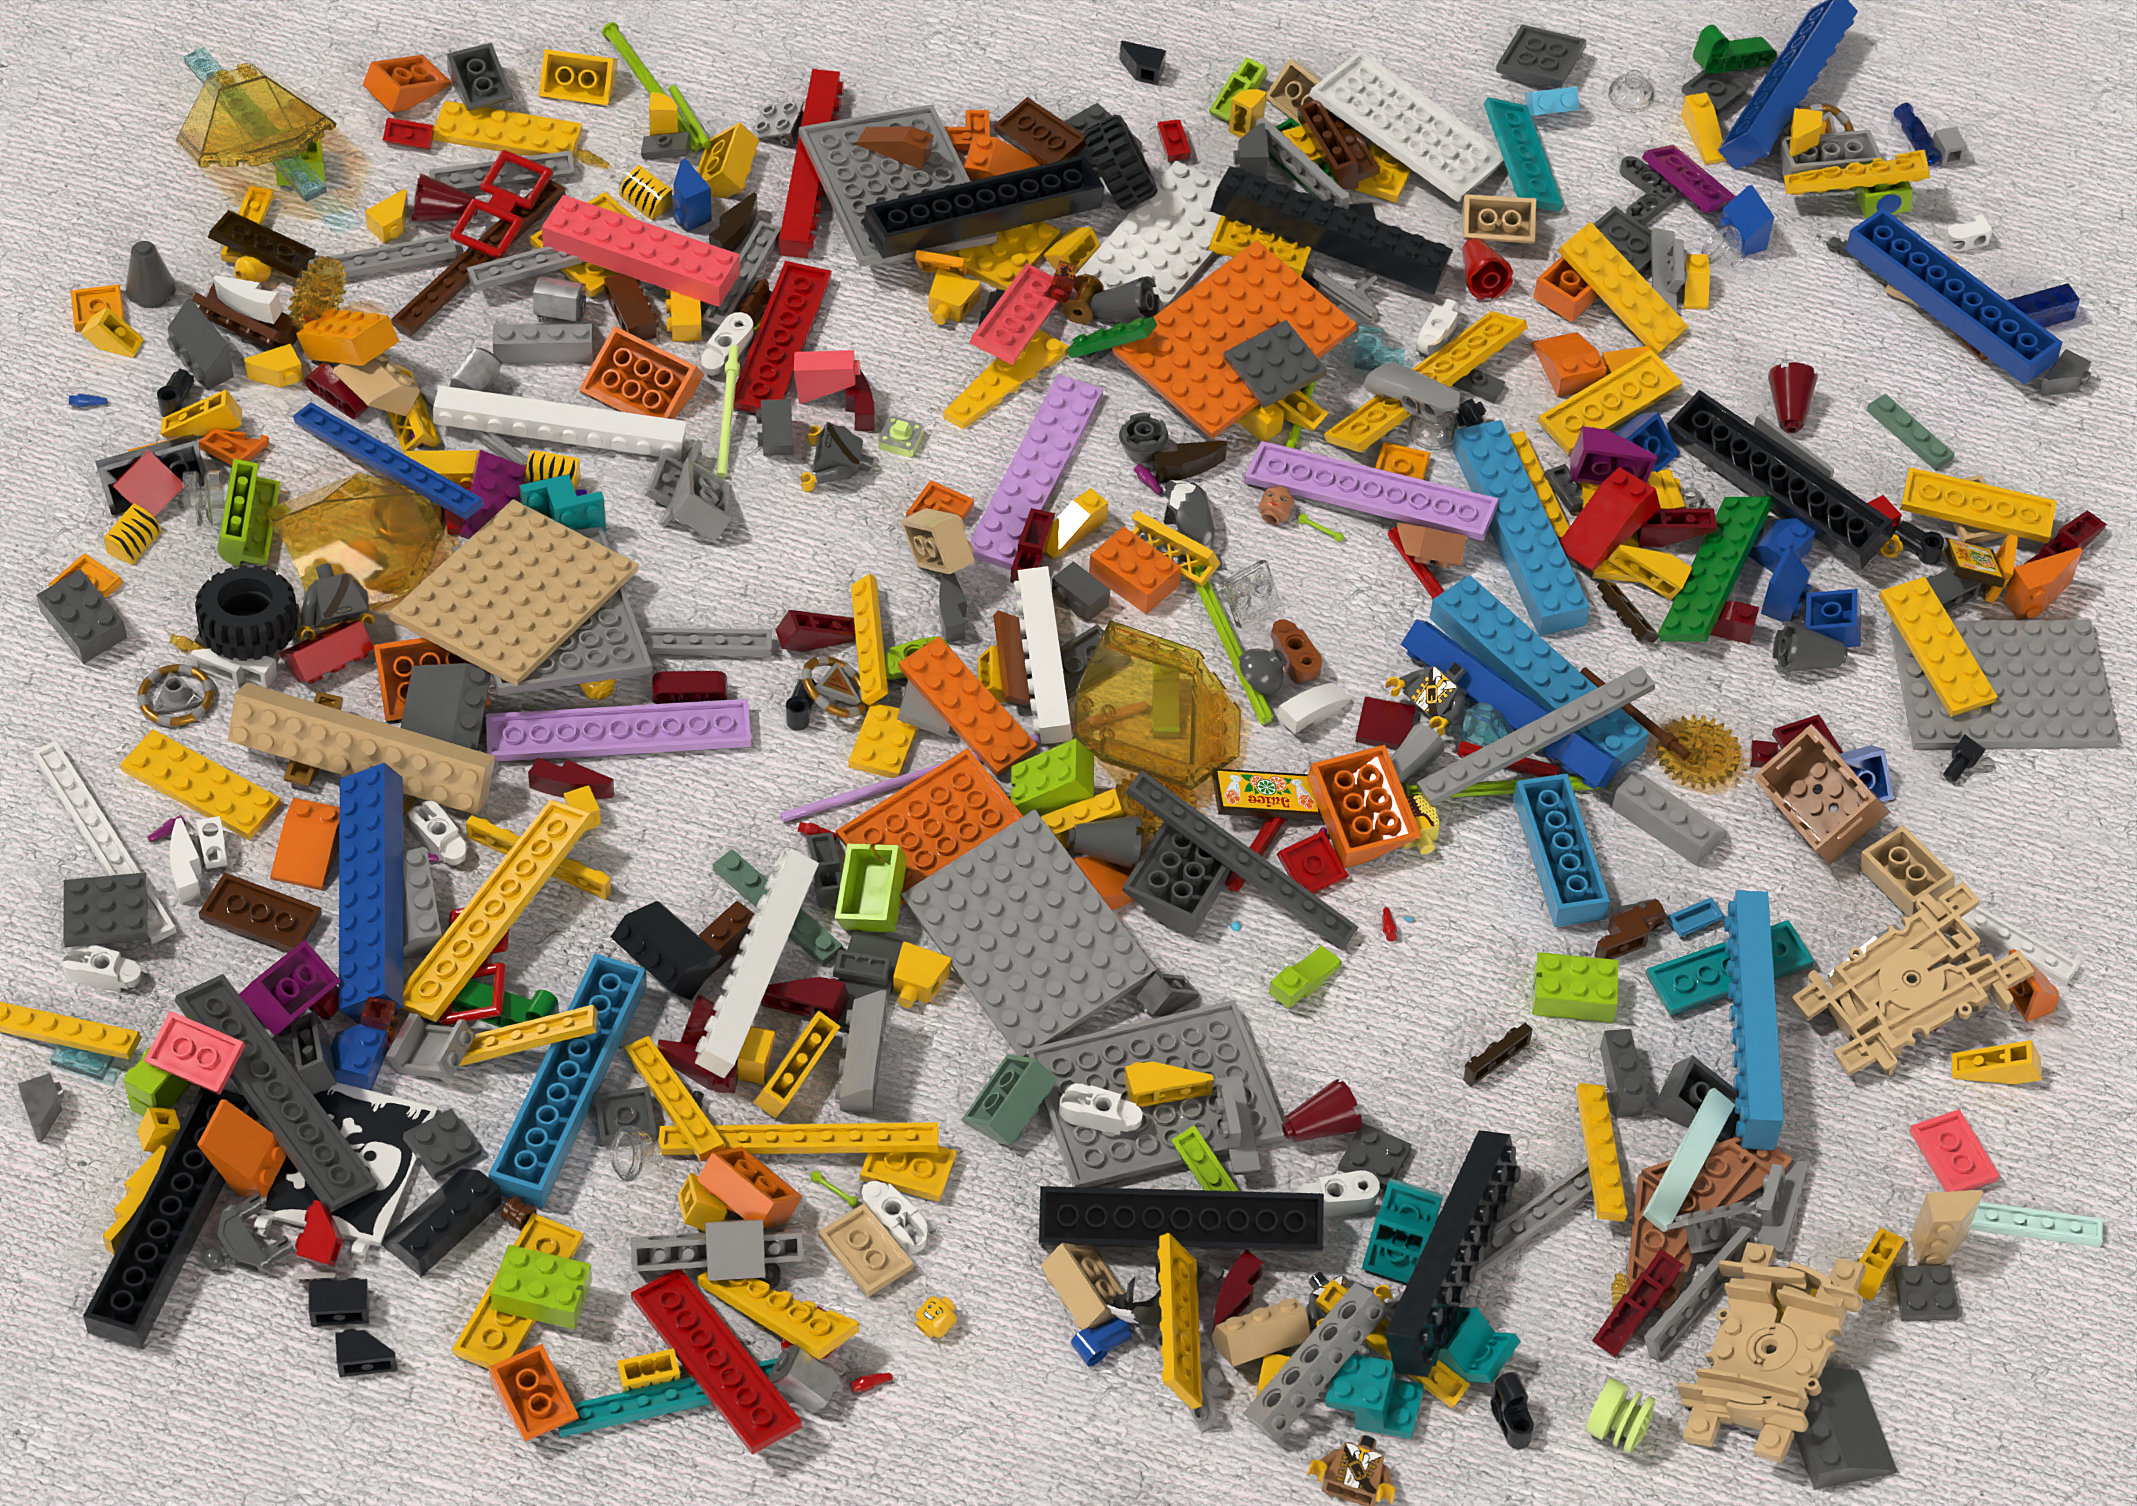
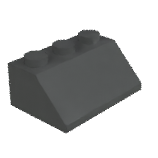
M192 299L186 300L168 326L169 338L167 342L173 352L177 351L180 355L183 365L190 367L198 383L202 382L209 390L234 377L229 344Z

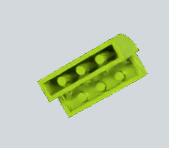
M233 459L217 550L223 560L234 566L239 567L241 561L266 566L281 481L258 477V463Z

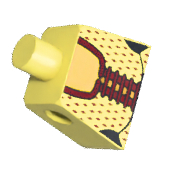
M1420 793L1406 798L1420 830L1421 837L1401 847L1407 849L1417 846L1420 853L1425 855L1435 849L1433 841L1438 839L1440 823L1435 805L1430 806Z

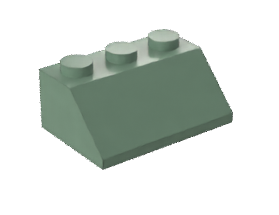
M1007 1054L966 1112L962 1121L993 1141L1012 1146L1020 1138L1027 1122L1036 1115L1037 1108L1043 1099L1051 1093L1052 1086L1057 1078L1037 1059Z

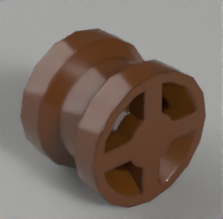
M516 1195L506 1203L502 1210L501 1218L506 1222L514 1223V1227L522 1231L531 1214H536L537 1209L532 1204H525L523 1198Z

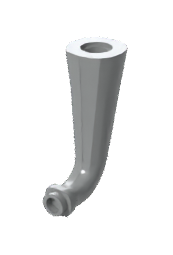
M1415 725L1400 747L1391 756V761L1401 785L1443 753V740L1435 730L1424 725Z

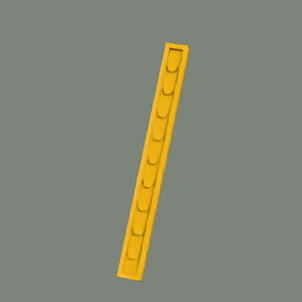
M939 1122L712 1125L724 1141L726 1150L742 1146L750 1154L939 1151ZM660 1126L659 1155H696L676 1126Z

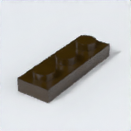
M1603 580L1597 586L1603 594L1601 598L1618 611L1616 615L1622 622L1630 625L1632 628L1631 633L1639 641L1646 640L1654 643L1659 637L1656 630L1615 583Z
M1526 1022L1518 1028L1513 1027L1498 1043L1496 1041L1492 1042L1480 1056L1470 1058L1465 1064L1463 1081L1472 1087L1530 1044L1533 1029Z

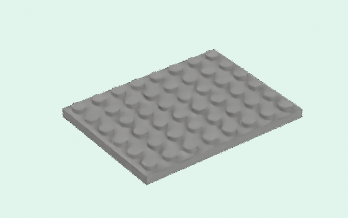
M933 104L799 127V136L860 267L915 258L916 251L883 259L864 229L866 205L970 182ZM912 126L934 134L931 156L922 170L856 145L857 140L866 127ZM996 232L921 251L942 253L996 243L997 234Z
M602 527L574 530L610 549ZM461 546L452 547V554L455 553ZM622 586L564 643L548 656L540 666H537L524 681L515 685L506 682L496 674L491 675L499 696L651 674L652 663L624 586Z
M2091 619L1952 621L1998 696L1994 703L1952 717L1948 714L1895 623L1891 621L1890 633L1913 749H1954L1964 734L1985 749L2117 747L2119 740Z
M1035 809L901 894L904 903L940 952L952 958V968L1017 1056L1027 1057V1048L1053 1042L1157 973V969Z
M1235 1000L1026 1049L1027 1057L1037 1059L1057 1078L1052 1086L1051 1093L1043 1099V1104L1073 1187H1094L1185 1165L1171 1140L1195 1125L1216 1157L1229 1154L1226 1138L1221 1136L1220 1122H1222L1221 1115H1217L1215 1100L1217 1094L1215 1084H1213L1211 1095L1139 1107L1142 1111L1140 1127L1129 1132L1121 1131L1120 1135L1073 1125L1064 1121L1059 1113L1060 1098L1067 1088L1073 1084L1096 1086L1121 1094V1099L1129 1101L1124 1083L1125 1066L1136 1062L1146 1063L1153 1061L1213 1075L1214 1083L1216 1078L1241 1076L1256 1147L1286 1140L1281 1124H1283Z

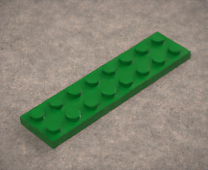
M1732 496L1724 498L1715 516L1717 531L1706 534L1691 565L1692 569L1682 590L1677 594L1658 632L1660 641L1707 642L1773 505L1770 497Z

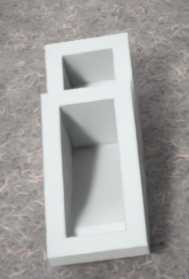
M217 275L213 277L217 297L234 311L272 324L275 323L282 313L278 292L261 290L259 282Z
M211 649L193 650L191 653L194 667L202 670L210 677L238 688L243 681H247L268 689L277 676L275 659L268 656H263L262 659L255 661L254 658L247 659V661H239L238 658H233V660L226 659L223 654L219 656L211 651Z
M1335 683L1316 686L1279 706L1278 719L1294 734H1297L1308 725L1315 727L1350 703L1351 698Z
M181 818L175 821L170 842V864L180 904L201 897L198 880L195 875L202 873L199 856Z

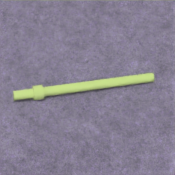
M737 345L730 346L729 358L725 363V374L727 377L717 476L720 478L727 476L736 377L740 372V363L738 362L739 347Z

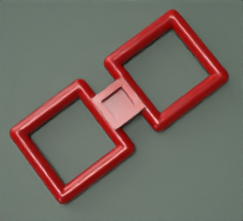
M502 150L480 185V189L483 192L493 196L488 203L476 198L469 202L450 233L451 240L494 258H503L524 223L523 218L513 214L516 206L531 210L551 179L553 170L507 150ZM506 161L541 175L527 199L492 185ZM477 209L512 223L497 248L462 234Z
M464 908L454 909L450 912L448 928ZM509 930L470 978L495 975L492 1006L451 1013V1003L439 1019L442 1025L456 1024L459 1019L468 1022L502 1014L506 965L502 962L492 964V954L505 952L508 949Z

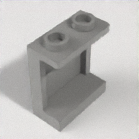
M409 1013L387 1052L386 1058L396 1073L452 1079L475 1035L465 1020L459 1019L454 1027L427 1025L419 1014Z

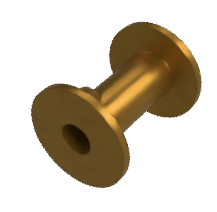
M1082 274L1078 275L1073 282L1074 289L1078 292L1076 299L1069 300L1063 305L1065 317L1077 324H1086L1092 320L1093 311L1089 306L1090 300L1095 294L1104 291V286L1099 279L1092 275Z

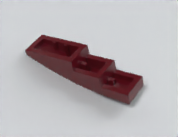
M2087 510L2060 528L2056 537L2050 540L2048 544H2044L2039 553L2024 564L2079 547L2083 550L2106 528L2107 524Z
M1660 1248L1645 1272L1642 1271L1628 1293L1623 1294L1592 1341L1614 1357H1617L1647 1320L1686 1265Z

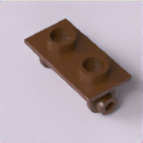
M764 278L757 280L736 311V313L741 312L749 315L753 320V326L756 325L766 310L773 291L769 290V281Z

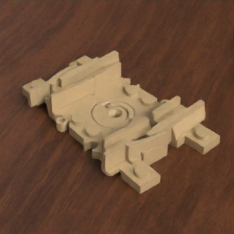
M1964 881L1940 896L1938 901H1935L1930 894H1924L1916 901L1918 912L1910 917L1902 916L1901 923L1905 928L1896 930L1892 925H1889L1888 932L1867 945L1864 954L1858 947L1851 948L1849 952L1850 961L1845 960L1836 966L1833 974L1828 979L1833 988L1830 989L1819 974L1813 970L1808 975L1811 984L1791 997V1002L1807 1021L1829 1007V1012L1847 1039L1854 1038L1851 1042L1834 1050L1833 1053L1847 1076L1858 1072L1876 1061L1888 1076L1892 1075L1897 1065L1895 1055L1897 1057L1901 1055L1903 1046L1915 1045V1039L1912 1036L1914 1033H1922L1925 1039H1927L1929 1032L1953 1020L1954 1013L1956 1012L1961 1019H1968L1972 1013L1971 1006L1978 1013L1982 1010V1007L1992 1002L1987 995L1989 992L2005 1013L2009 1011L2013 1002V996L2008 989L2034 975L2033 968L2020 950L1997 962L1990 953L1983 956L1979 955L1980 939L1961 917L1979 906L1980 900ZM1943 933H1947L1951 936L1950 942L1945 938ZM1962 960L1963 964H1961V965H1959V966H1957V967L1954 966V965H1956L1958 962H1960V961ZM1942 962V964H1943L1942 966H1940V967H1938V968H1934L1935 966H1937L1938 964H1940V963ZM1908 976H1914L1917 979V981L1915 983H1909L1906 978Z
M1747 1242L1741 1263L1719 1260L1718 1267L1722 1276L1735 1277L1731 1278L1730 1282L1725 1283L1724 1286L1729 1297L1728 1304L1730 1310L1722 1308L1717 1312V1318L1721 1325L1719 1326L1712 1350L1705 1354L1707 1361L1714 1363V1365L1709 1369H1696L1698 1376L1696 1384L1678 1382L1677 1390L1681 1396L1682 1405L1692 1408L1683 1435L1685 1443L1713 1447L1720 1423H1735L1762 1430L1753 1449L1756 1457L1783 1463L1795 1436L1793 1430L1804 1432L1808 1428L1809 1423L1804 1414L1809 1403L1807 1394L1811 1396L1820 1394L1821 1386L1817 1379L1820 1378L1830 1353L1837 1350L1835 1342L1829 1341L1830 1337L1834 1335L1842 1337L1841 1327L1847 1316V1311L1858 1312L1864 1303L1863 1297L1858 1295L1857 1292L1866 1272L1863 1263L1837 1258L1829 1277L1815 1269L1794 1262H1790L1788 1268L1772 1267L1777 1253L1775 1247ZM1811 1288L1818 1290L1815 1298L1810 1296ZM1777 1297L1785 1311L1780 1323H1778L1780 1314L1775 1308ZM1769 1348H1776L1774 1353L1767 1354Z

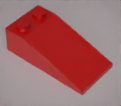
M1618 467L1602 482L1559 542L1565 555L1593 572L1661 508L1656 489Z

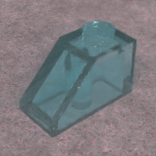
M1479 702L1466 711L1461 738L1485 747L1512 733L1502 712L1494 709L1488 703Z

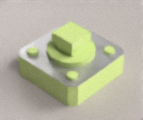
M896 416L888 417L878 438L879 449L905 457L914 456L923 436V425Z

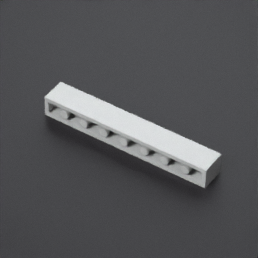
M1046 566L1018 570L1019 581H1014L1016 596H1021L1022 599L1017 600L1018 615H1024V619L1019 620L1021 635H1027V639H1022L1024 655L1029 654L1030 659H1025L1026 674H1032V679H1027L1029 695L1035 694V699H1030L1032 715L1037 714L1038 719H1033L1035 735L1040 734L1041 745L1072 740V732L1049 569Z

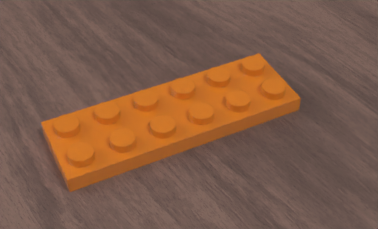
M939 636L898 663V669L996 777L1037 750L1035 741Z

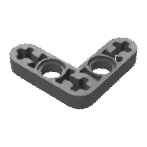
M1627 156L1622 159L1620 175L1646 193L1626 209V214L1645 225L1674 203L1678 189L1666 182L1660 173L1652 170L1640 159L1633 156ZM1651 178L1654 180V182L1647 183L1643 179ZM1647 202H1653V203H1655L1657 206H1656V207H1649V206H1647L1645 203H1647Z

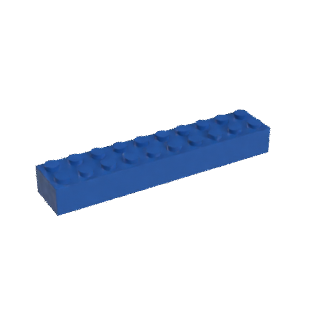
M1824 0L1810 8L1718 148V151L1735 170L1744 165L1746 167L1750 166L1757 158L1761 157L1763 159L1772 151L1771 146L1781 137L1782 134L1780 132L1790 123L1791 120L1789 118L1794 113V108L1799 109L1800 101L1808 95L1809 87L1817 81L1818 73L1826 67L1827 59L1835 53L1836 45L1844 39L1845 31L1853 25V19L1858 11L1848 0Z
M1880 209L1850 230L1846 247L1847 252L2022 384L2026 385L2058 361L2063 343L2061 340L1885 209Z
M385 762L340 779L339 979L341 982L339 983V1010L356 1023L404 1007L403 777Z

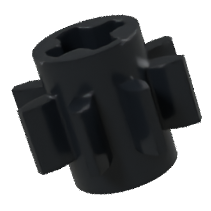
M1469 399L1459 405V409H1457L1459 412L1456 413L1455 418L1460 427L1463 425L1467 427L1478 425L1484 422L1483 415H1485L1486 409L1481 401L1475 403L1473 399Z

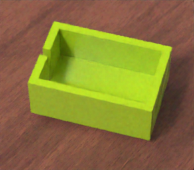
M1075 738L1011 766V785L1014 787L1011 789V802L1023 816L1035 809L1041 817L1093 797L1094 754Z
M847 844L835 914L836 921L844 931L896 932L908 859L899 845L876 844L874 850L871 844Z
M1537 952L1533 971L1532 1015L1613 1023L1618 1005V960Z
M151 1047L144 1051L141 1060L135 1067H131L124 1077L130 1110L143 1117L148 1107L171 1109L192 1085L191 1082L147 1064L144 1059Z
M508 1244L490 1293L492 1310L575 1330L583 1309V1303L586 1301L592 1284L591 1264Z

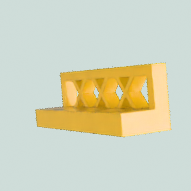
M394 363L402 369V374L414 380L413 384L419 389L413 372ZM421 392L408 412L404 426L400 424L402 415L387 411L403 453L404 451H414L421 443L435 448L441 442ZM413 431L415 437L408 443L409 433Z
M1138 510L1132 515L1131 519L1136 526L1132 531L1138 537L1141 533L1148 535L1149 542L1147 543L1153 547L1163 544L1167 545L1168 552L1163 554L1173 561V557L1185 555L1187 557V563L1179 564L1181 566V576L1203 587L1221 564L1213 550ZM1206 566V570L1200 577L1193 574V567Z

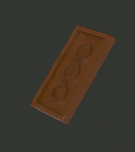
M1028 97L993 125L995 132L1042 164L1071 159L1087 146L1084 134Z
M224 872L199 911V918L290 952L303 940L307 939L320 918L322 911L321 907Z

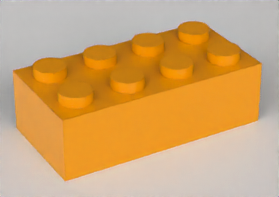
M335 308L324 311L321 318L307 322L303 325L304 328L296 333L307 359L359 366L365 365L400 342L388 315L363 313V311H342Z

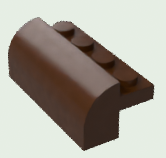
M1318 100L1297 107L1300 124L1341 188L1347 190L1359 188L1358 181L1380 174L1378 163L1358 131L1338 118L1328 109L1325 110Z
M214 282L207 297L196 292L192 299L193 302L200 305L199 309L209 321L270 350L287 344L293 346L298 340L296 333L302 330L305 324L284 312L280 314L274 324L259 321L238 313L225 305L217 297Z

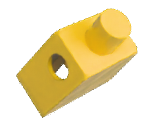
M938 268L929 294L928 311L933 314L932 320L939 325L945 324L947 319L955 322L962 321L980 300L981 282Z
M904 941L893 977V991L900 994L897 999L898 1004L905 1008H911L915 1000L929 1003L950 976L952 958Z

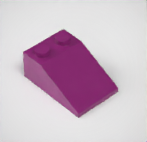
M1582 426L1570 456L1571 481L1601 485L1603 481L1620 467L1647 483L1657 460V455L1607 429Z
M303 940L254 979L238 995L269 1031L276 1036L339 984L341 980L308 942Z

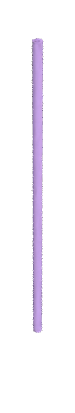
M1142 701L1070 723L1072 734L1148 711V704L1146 701ZM1040 734L1030 736L1037 745L1041 744ZM973 753L979 762H982L979 759V757L975 753ZM943 763L781 812V820L785 823L911 784Z

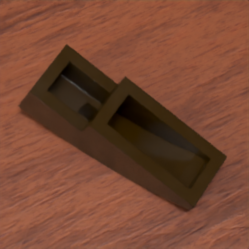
M753 192L719 217L720 226L709 234V244L734 252L740 246L755 222L758 212L756 193Z
M1227 441L1177 443V451L1154 453L1152 468L1154 478L1158 483H1166L1170 480L1178 481L1199 475L1216 467L1226 459Z

